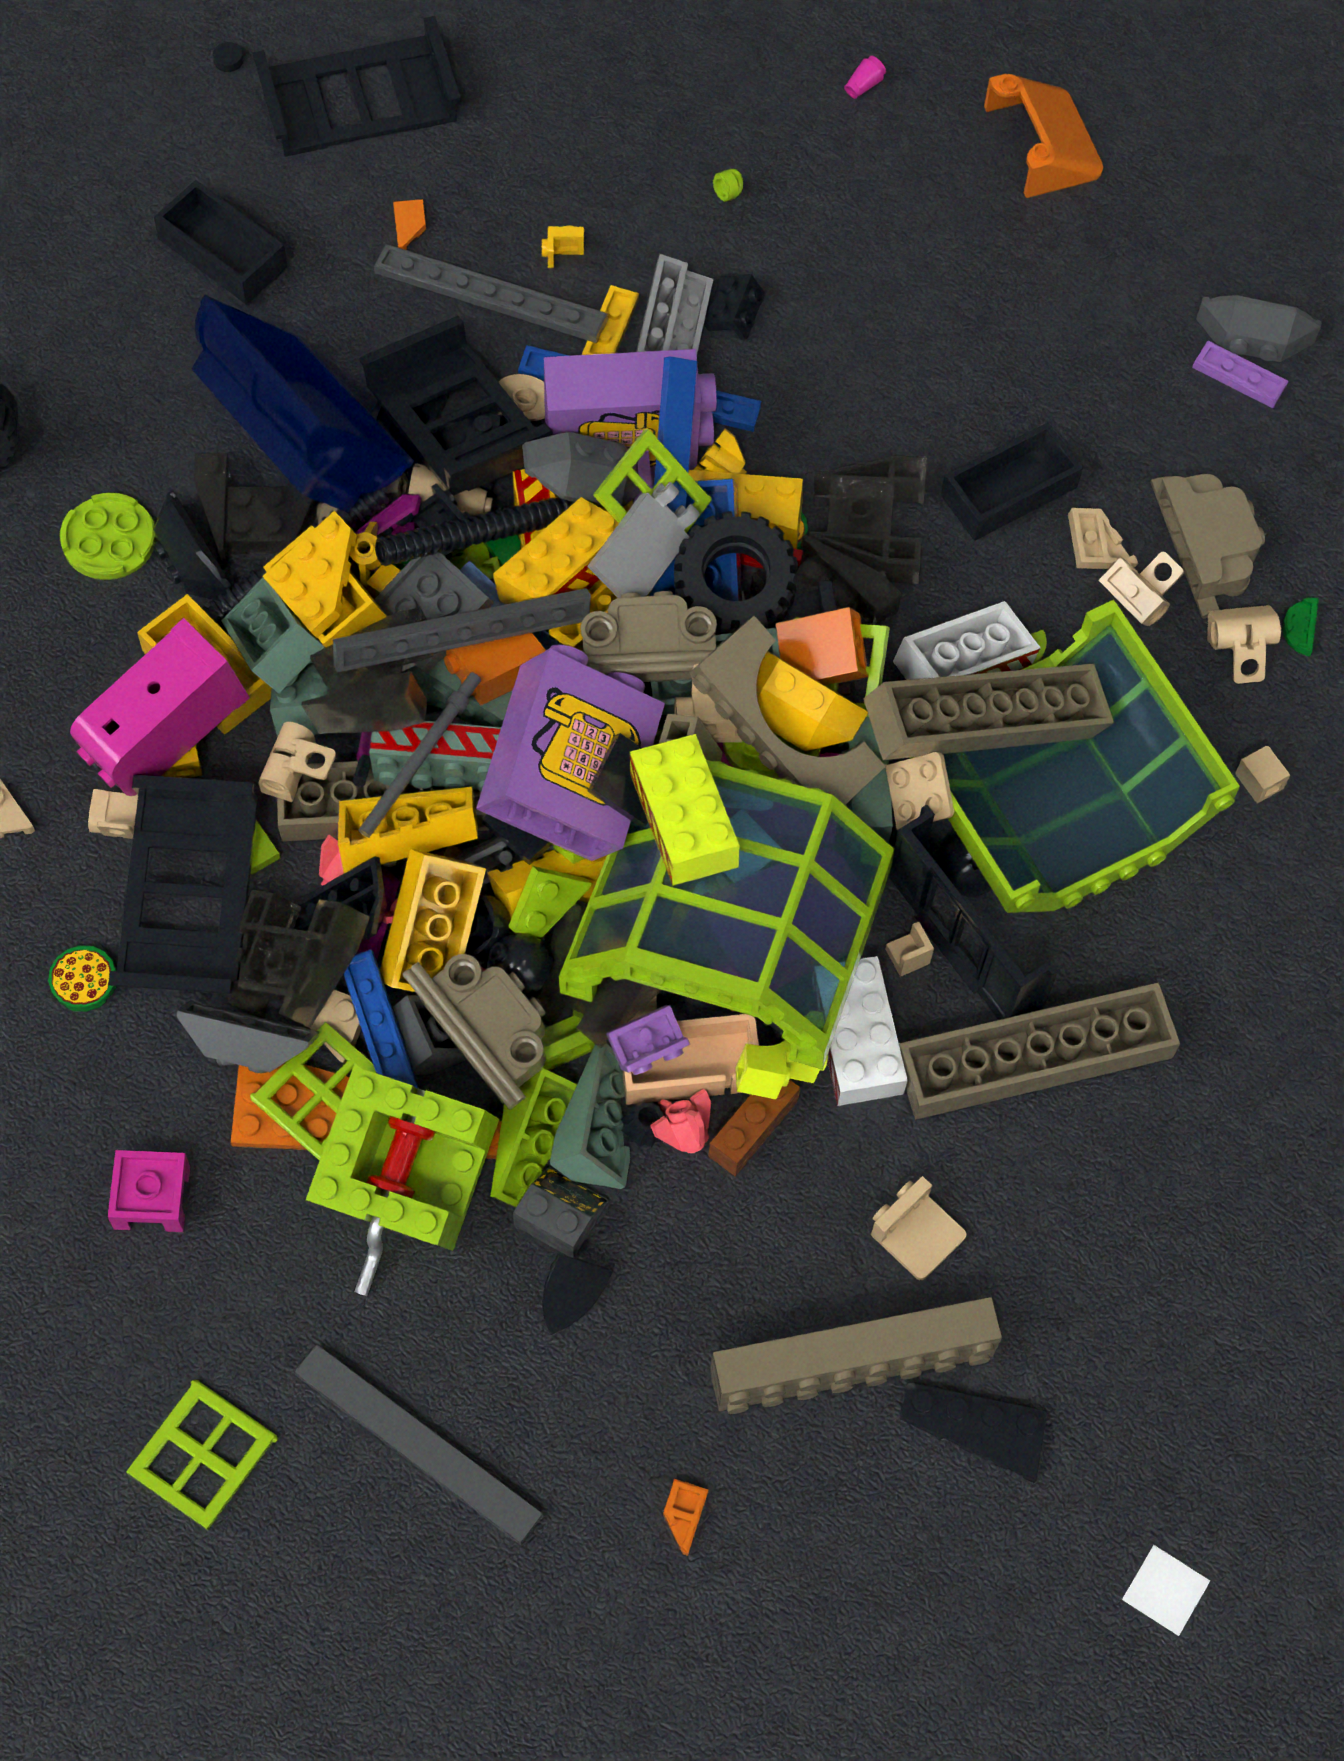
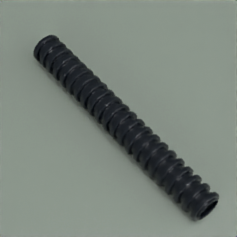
M372 480L370 482L371 486L368 488L364 486L362 488L363 492L360 494L356 492L354 494L355 498L352 500L348 498L346 500L347 504L344 506L340 504L338 506L339 510L336 513L350 528L356 529L358 527L357 523L360 521L364 523L366 521L365 517L368 515L372 517L374 515L373 511L376 509L380 511L382 509L381 505H388L390 503L388 501L389 498L377 482ZM317 522L314 523V528L319 525ZM262 564L258 565L259 569L256 572L254 570L250 571L251 575L248 578L246 576L242 577L243 581L241 583L235 582L233 589L227 588L225 595L219 594L217 601L211 600L209 607H202L220 627L223 624L221 620L263 578L266 570Z
M557 496L556 498L543 499L538 502H531L530 504L526 503L521 506L517 505L512 508L496 510L495 512L491 511L486 514L482 513L477 516L461 518L459 521L452 520L450 523L443 522L441 525L434 524L432 527L425 526L423 529L417 528L414 531L408 530L404 533L390 534L386 538L383 536L378 537L375 543L376 556L382 565L388 566L391 563L397 564L400 561L405 562L409 559L414 560L418 557H426L428 554L435 555L437 552L443 553L446 550L452 551L455 548L461 549L464 546L469 547L473 544L487 543L490 540L495 541L499 538L504 539L508 536L512 537L517 534L533 532L534 530L538 531L546 528L575 502L564 500Z

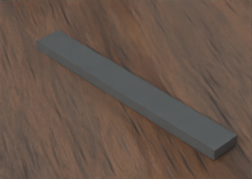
M388 244L384 246L374 265L376 274L597 343L608 321V313Z
M587 588L336 638L333 639L334 667L337 672L581 623L585 616L590 613L591 595Z
M316 1345L294 1372L298 1378L521 1545L542 1518L543 1514L320 1346Z

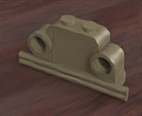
M1200 474L1186 478L1181 476H1165L1151 479L1150 483L1200 615L1203 619L1208 618V611L1220 610L1215 599L1216 595L1239 596L1248 588L1253 571V562L1261 545L1265 543L1263 529L1257 526L1254 518V506L1250 500L1247 501L1245 493L1240 488L1233 486L1223 488L1221 481L1211 474Z
M669 591L656 592L654 596L640 597L638 593L622 594L621 598H617L610 603L608 613L594 611L585 616L580 628L583 638V652L588 656V667L605 675L611 672L627 673L639 678L643 682L692 680L689 672L693 669V666L699 664L716 649L715 632L717 622L714 614L709 609L701 606L687 609L686 601Z
M459 954L449 959L444 970L433 978L428 975L419 962L406 970L402 975L414 989L420 1001L501 1103H504L511 1110L524 1100L526 1096L519 1087L538 1073L546 1061L544 1046L541 1041L545 1034V1025L541 1017L546 1012L534 997L528 1000L521 992L525 989V986L514 972L508 975L499 967H490L482 972L479 962L467 954Z

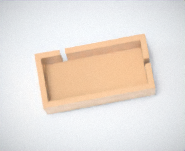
M740 1014L677 1021L683 1037L688 1038L690 1045L682 1048L684 1053L674 1059L665 1061L662 1057L651 1062L653 1067L641 1074L634 1075L633 1072L623 1071L626 1105L639 1102H659L662 1099L666 1101L688 1099L702 1089L706 1090L709 1096L724 1095L725 1088H730L731 1094L742 1093L737 1092L735 1067L746 1043L759 1045L755 1017Z

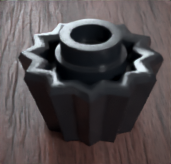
M639 1102L635 1106L626 1109V1116L621 1118L624 1124L621 1131L627 1134L629 1142H635L638 1147L647 1145L652 1148L655 1142L662 1141L654 1136L650 1125L661 1117L666 1116L660 1111V1106H656L652 1102Z

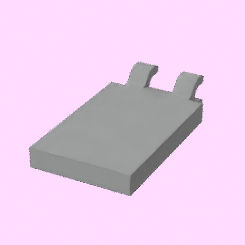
M671 482L666 487L662 483L658 484L652 495L641 493L587 566L617 598H621V595L625 593H638L640 597H646L679 553V546L682 540L689 538L684 529L692 524L700 513L692 504L687 509L680 505L674 513L668 508L667 504L679 493V490Z

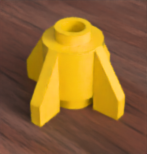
M726 428L715 441L720 447L713 443L707 448L706 453L699 463L705 468L703 469L698 464L694 468V470L737 474H746L747 472L743 469L746 462L737 439Z
M371 521L365 532L357 534L355 546L350 548L349 556L359 567L360 583L364 587L367 586L366 582L370 578V570L381 566L375 552L378 523ZM370 546V550L368 553H361L362 550H366L367 547Z

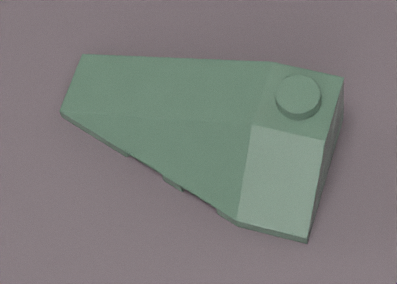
M602 1039L595 1043L555 1134L550 1165L571 1181L622 1189L626 1186L630 1163V1147L624 1146V1136L621 1131L624 1126L621 1118L624 1117L622 1116L621 1098L625 1096L623 1071L619 1066L612 1047Z

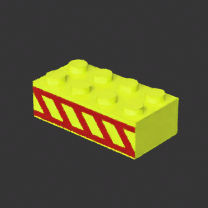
M696 734L630 751V775L672 886L738 868L740 845Z

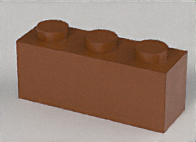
M789 1080L786 1087L782 1086L777 1099L751 1094L710 1142L708 1157L733 1176H736L798 1102L800 1087Z

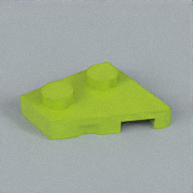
M532 866L508 927L516 933H526L542 938L590 889L592 883L584 877Z

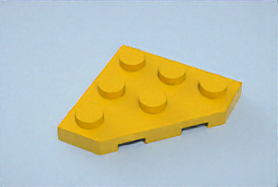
M335 510L263 575V578L316 638L341 617L343 604L340 602L343 587H347L351 567L348 558L350 548L355 546L357 536Z

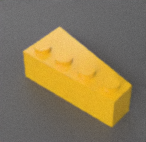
M689 470V475L695 481L734 479L738 491L739 517H741L743 511L751 513V519L758 521L760 516L768 519V527L773 529L775 526H778L784 532V541L790 540L793 548L797 549L803 501V479Z
M472 787L400 794L370 838L365 837L358 830L381 797L339 801L338 848L344 873L373 857H379L382 865L408 858L410 849L430 852L478 839L477 812Z
M625 849L611 882L621 877L634 876L629 856ZM551 850L543 853L542 859L536 860L530 865L522 860L513 863L512 869L503 872L495 869L487 872L495 897L502 901L511 918L532 866L587 878L592 883L590 889L566 912L568 914L589 902L607 855L594 861L585 858L573 864L562 854Z

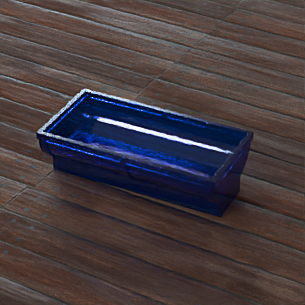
M204 295L195 319V334L203 351L191 369L302 495L349 513L361 493L374 492L390 485L401 476L406 468H410L414 460L297 335Z

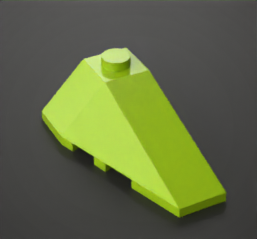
M542 1067L538 1073L519 1087L526 1096L524 1100L511 1110L504 1104L491 1197L515 1208L518 1206L530 1185L542 1174V1169L551 1158L555 1134L577 1084Z

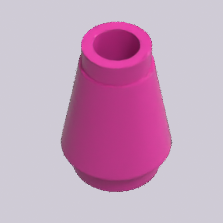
M874 56L862 59L848 80V83L844 86L847 94L857 99L860 95L883 81L886 74L885 66Z

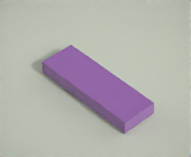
M1207 341L1192 367L1271 408H1274L1289 382L1210 341Z

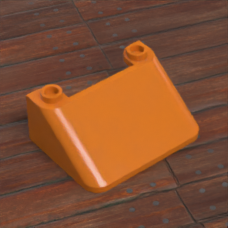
M1002 74L989 78L984 103L986 112L1023 103L1042 142L1035 144L1027 154L1026 162L1029 170L1023 192L1026 198L1091 182L1101 176L1103 163L1068 91L1061 87L1012 74Z

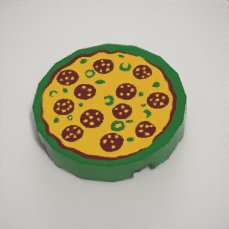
M77 946L67 949L55 959L50 967L48 982L51 992L58 1002L72 1011L87 1012L106 1003L105 1000L114 993L116 986H110L108 982L110 971L116 970L113 961L104 951L94 946Z

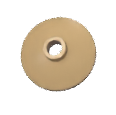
M514 374L506 376L498 382L530 422L545 418L544 382L530 375Z

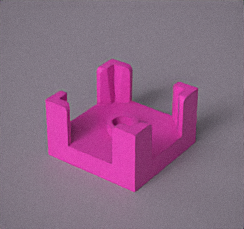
M115 1150L108 1219L114 1230H131L129 1222L162 1223L167 1232L184 1231L185 1214L182 1209L184 1181H189L190 1164L185 1153Z

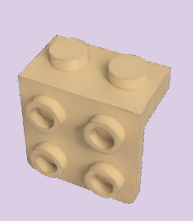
M933 752L925 756L885 765L897 830L918 818L921 808L925 805H928L935 814L933 822L953 816V802L945 759L942 753Z
M923 1176L915 1184L911 1180L907 1182L897 1193L896 1196L899 1199L891 1207L885 1204L873 1217L875 1223L871 1232V1236L918 1280L926 1279L966 1237V1231L929 1197L932 1184Z

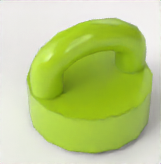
M737 169L724 170L715 174L713 187L717 196L724 202H727L741 194L743 178Z

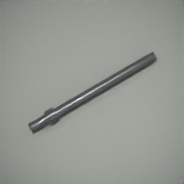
M471 672L458 691H453L445 702L447 706L359 828L358 831L362 835L370 838L456 715L463 713L470 703L468 698L481 682V678L477 674Z

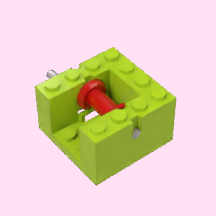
M353 1066L306 1200L370 1222L367 1234L368 1254L354 1291L368 1296L382 1255L383 1243L381 1235L384 1227L451 1251L454 1250L499 1119L484 1109L427 1090L418 1089L413 1085Z

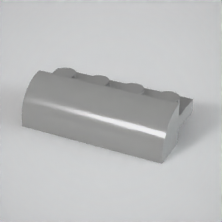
M659 254L636 352L696 349L697 356L713 279L688 271L687 262Z

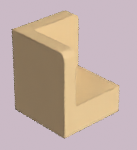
M1265 746L1241 759L1235 772L1257 804L1283 790L1290 777L1288 771L1269 746Z
M920 922L912 924L910 934L887 943L885 950L901 977L930 964L934 947Z

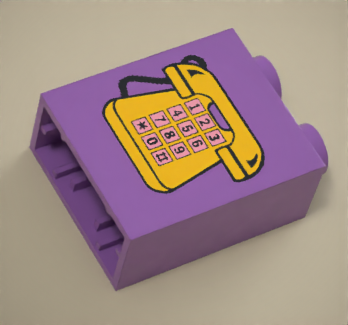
M696 349L544 357L545 423L552 430V436L572 432L622 443L627 450H629L644 429H649L658 439L664 357L671 356L697 361ZM698 366L696 371L689 470H694L697 466L698 447L711 446L714 443L712 412H716L717 405L714 373L698 374ZM649 451L650 467H655L656 458Z
M553 645L550 649L520 666L476 809L583 858L594 861L623 849L631 821L587 790L615 735L621 733L641 748L653 745L665 703L643 693L645 684L639 678L622 672H611L605 675L587 666L588 656L581 650L567 645Z

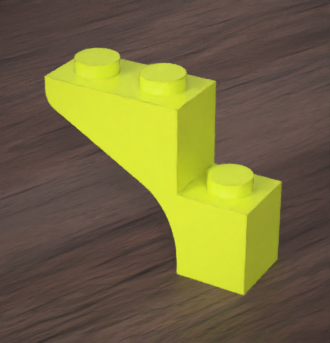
M815 1011L807 1012L804 1017L822 1031L821 1013ZM786 1040L771 1046L746 1043L735 1067L737 1092L777 1099L782 1086L786 1087L790 1079L814 1083L819 1071L825 1070L828 1055L822 1070L789 1060L790 1043Z

